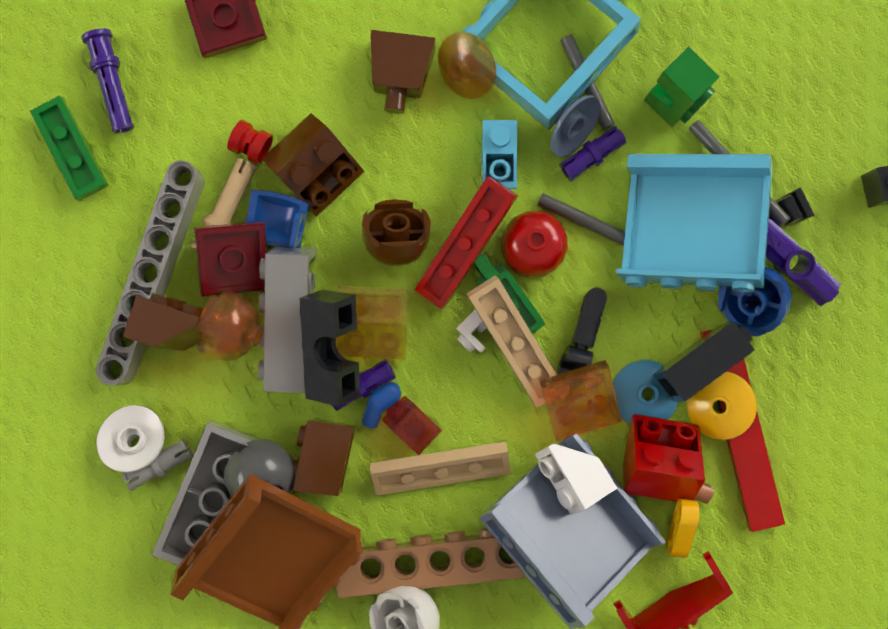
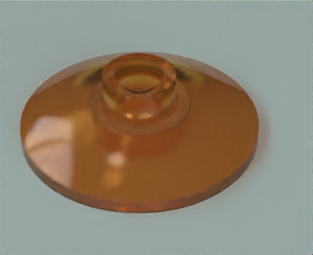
M467 32L454 33L442 42L438 52V65L446 84L456 94L469 99L479 98L487 94L493 87L496 79L495 61L487 45L477 36Z

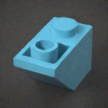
M483 120L482 184L486 177L491 176L508 189H517V120Z

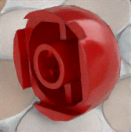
M526 211L515 216L505 227L501 238V254L507 265L516 274L526 278H542L554 272L563 263L568 251V238L562 223L553 215L543 211Z

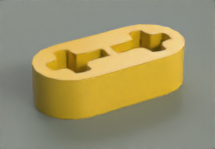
M678 499L667 536V554L669 556L688 557L699 522V503L697 501Z

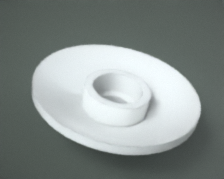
M133 405L118 409L103 422L98 432L97 451L99 457L109 468L122 473L136 472L147 467L156 459L163 447L165 432L162 421L152 410L143 406ZM139 437L137 445L131 447L132 440Z

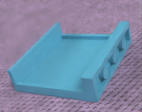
M628 154L627 168L631 173L622 269H617L616 274L623 282H626L627 286L646 287L647 283H660V286L663 288L680 289L682 284L696 285V289L705 291L717 290L718 286H732V290L737 292H753L754 288H763L773 169L770 154Z

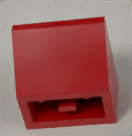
M633 414L623 461V481L626 494L677 502L678 499L694 501L705 482L699 425Z

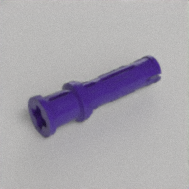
M106 28L94 29L85 32L81 39L88 47L91 62H89L90 70L98 76L112 132L117 134L131 131L134 129V125L131 121L117 71L120 67V60L114 55L110 41L113 37L112 32Z

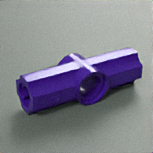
M769 218L766 258L778 272L788 277L817 305L822 306L827 302H831L838 295L841 284L815 261L812 253L802 249ZM795 255H798L796 266L790 269V260Z

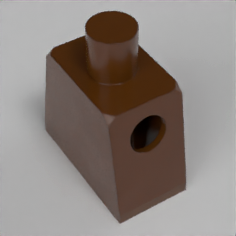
M371 30L372 83L374 92L386 94L385 111L402 114L405 110L406 97L421 98L435 54L436 45L434 37Z

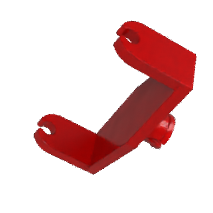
M707 551L702 555L712 570L713 575L670 591L634 618H632L621 600L614 602L613 605L616 607V611L627 629H690L688 625L691 624L694 627L698 622V618L732 595L733 591L710 552Z

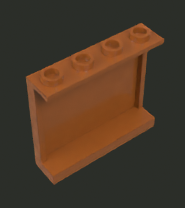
M249 474L175 569L170 595L184 600L194 588L279 626V629H300L307 615L311 611L318 609L326 593L331 588L337 587L344 572L351 565L354 566L359 561L363 551L361 546V529Z

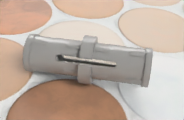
M182 438L179 442L164 449L150 465L139 471L131 473L121 472L124 482L130 480L129 484L126 485L128 489L134 491L137 487L157 476L162 478L168 474L167 471L193 458L191 448L186 447L188 445L186 440Z

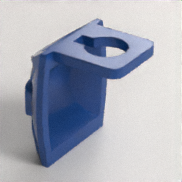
M251 190L246 223L258 221L265 223L266 244L279 247L301 248L309 204L277 192Z

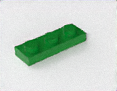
M59 95L30 110L76 200L81 201L109 186L63 97Z

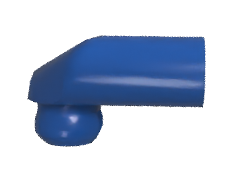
M387 382L370 394L361 421L364 426L377 428L382 412L399 401L401 391L398 384Z

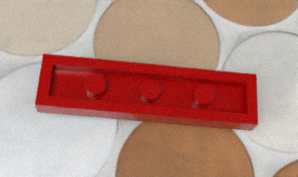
M491 176L486 177L414 290L438 308H445L518 195Z

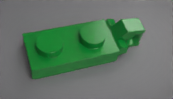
M485 253L480 255L474 263V266L481 275L480 278L475 280L477 284L481 285L493 276H497L531 333L533 334L546 325L509 270L505 269L501 263L494 267Z

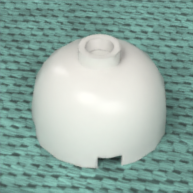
M400 586L383 592L377 597L376 603L371 605L369 611L371 629H439L440 614L436 603L424 590L412 586Z

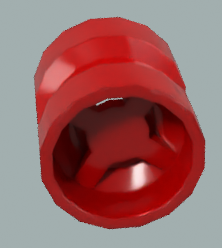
M240 120L230 134L227 149L235 154L243 153L247 155L249 161L259 165L263 162L262 158L271 148L273 135L264 130L257 131L253 128L252 124Z

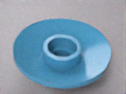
M650 360L635 361L626 365L616 375L611 389L612 403L618 415L630 424L633 414L668 420L675 412L678 402L672 401L653 376L654 372L663 367L662 364ZM646 387L653 391V397L648 401L642 397V391Z

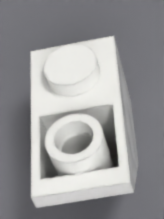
M552 444L535 454L541 472L550 479L557 491L558 501L565 509H568L571 515L587 509L617 489L598 457L557 444Z

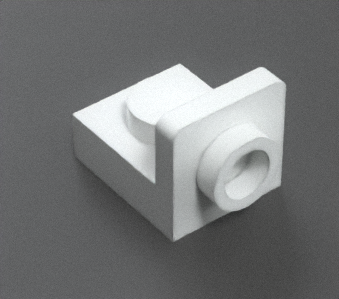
M476 310L456 328L461 334L457 340L470 353L475 349L481 353L485 349L472 335L475 330L481 334L486 329Z

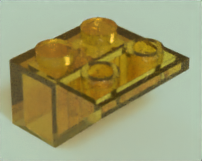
M338 286V292L356 295L357 329L337 337L339 353L343 357L406 360L409 290Z

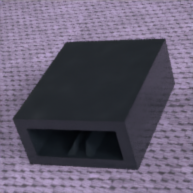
M731 321L719 325L654 372L653 376L673 402H685L755 351L750 344L753 339L741 324L736 326Z

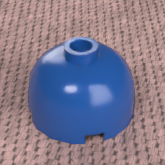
M765 267L763 288H754L753 292H737L732 290V286H721L718 292L720 313L723 311L728 322L733 321L736 326L738 324L744 326L751 336L757 337L773 331L784 322L791 308L792 294L787 281L778 272L769 267Z

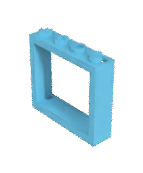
M519 0L490 1L482 10L481 18L473 26L468 25L461 32L458 38L459 53L462 58L550 130L554 126L558 114L563 109L569 108L638 33L641 18L620 1L588 0L618 25L547 103L542 101L478 47L480 42Z

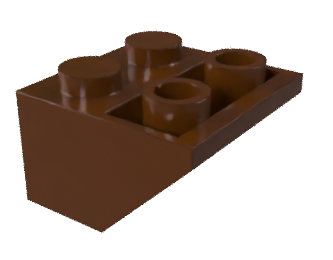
M312 113L262 158L268 167L301 201L309 204L308 209L316 217L365 172L331 130Z
M151 293L150 299L136 296L123 337L156 348L185 351L225 330L227 322L216 319L217 312L188 305L187 302L176 298Z
M320 418L310 419L305 426L301 425L297 446L302 447L298 460L293 461L295 481L292 491L339 496L342 493L356 426Z

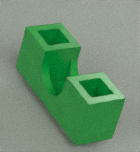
M688 47L662 72L656 81L657 84L649 91L644 101L671 127L679 120L685 124L716 92L711 86L720 76Z

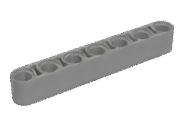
M179 160L172 163L164 176L96 366L97 377L106 385L129 384L135 378L147 345L134 340L129 347H126L122 337L136 296L149 299L151 293L165 296L204 186L202 173L187 161ZM190 171L192 173L190 183L180 186L179 178L181 174ZM173 203H180L181 209L179 214L174 218H169L168 208ZM167 234L169 244L163 250H158L156 246L157 239L161 235ZM155 265L158 271L157 277L148 283L145 278V272L150 266ZM116 361L120 362L123 368L122 374L118 379H115L111 374V367Z

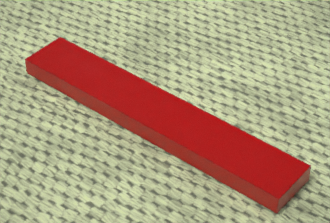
M712 330L700 332L701 338ZM744 359L726 371L742 377L751 386ZM717 400L719 412H725L727 408L725 402ZM756 412L753 423L743 434L732 439H726L748 529L751 532L785 525L758 412Z

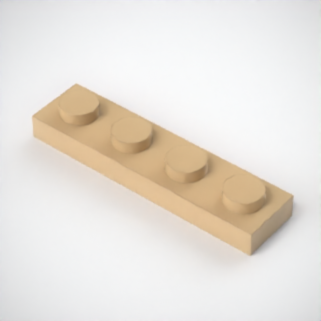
M493 276L466 294L537 408L566 390L497 276Z
M506 442L370 463V472L376 496L511 474Z

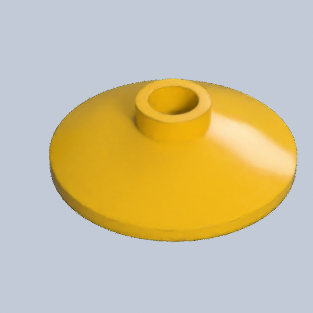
M725 372L687 400V412L692 424L699 425L700 432L704 435L720 440L732 439L743 434L753 423L757 412V400L753 389L742 377L731 372ZM721 400L725 402L726 411L723 413L717 412L714 409L715 401Z

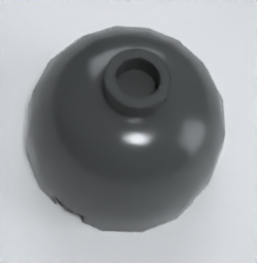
M269 439L252 440L247 443L249 446L240 453L236 450L231 455L224 472V483L231 497L249 474L293 495L294 491L292 490L295 481L294 460L278 442Z

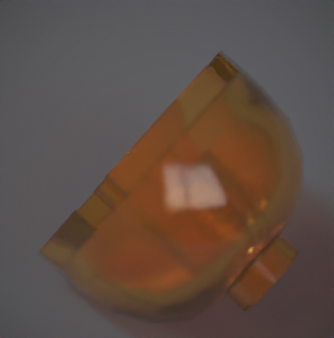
M221 289L219 290L221 292L220 297L212 295L202 311L197 331L203 333V343L197 341L196 343L201 355L222 361H232L241 358L253 346L259 344L263 328L260 326V318L256 307L249 299L237 293Z

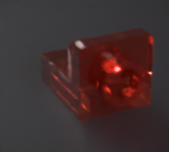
M403 396L392 407L387 409L386 415L382 419L418 455L442 431L406 396Z

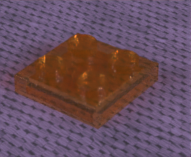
M606 360L539 380L556 442L567 439L575 433L580 435L621 422L612 376Z

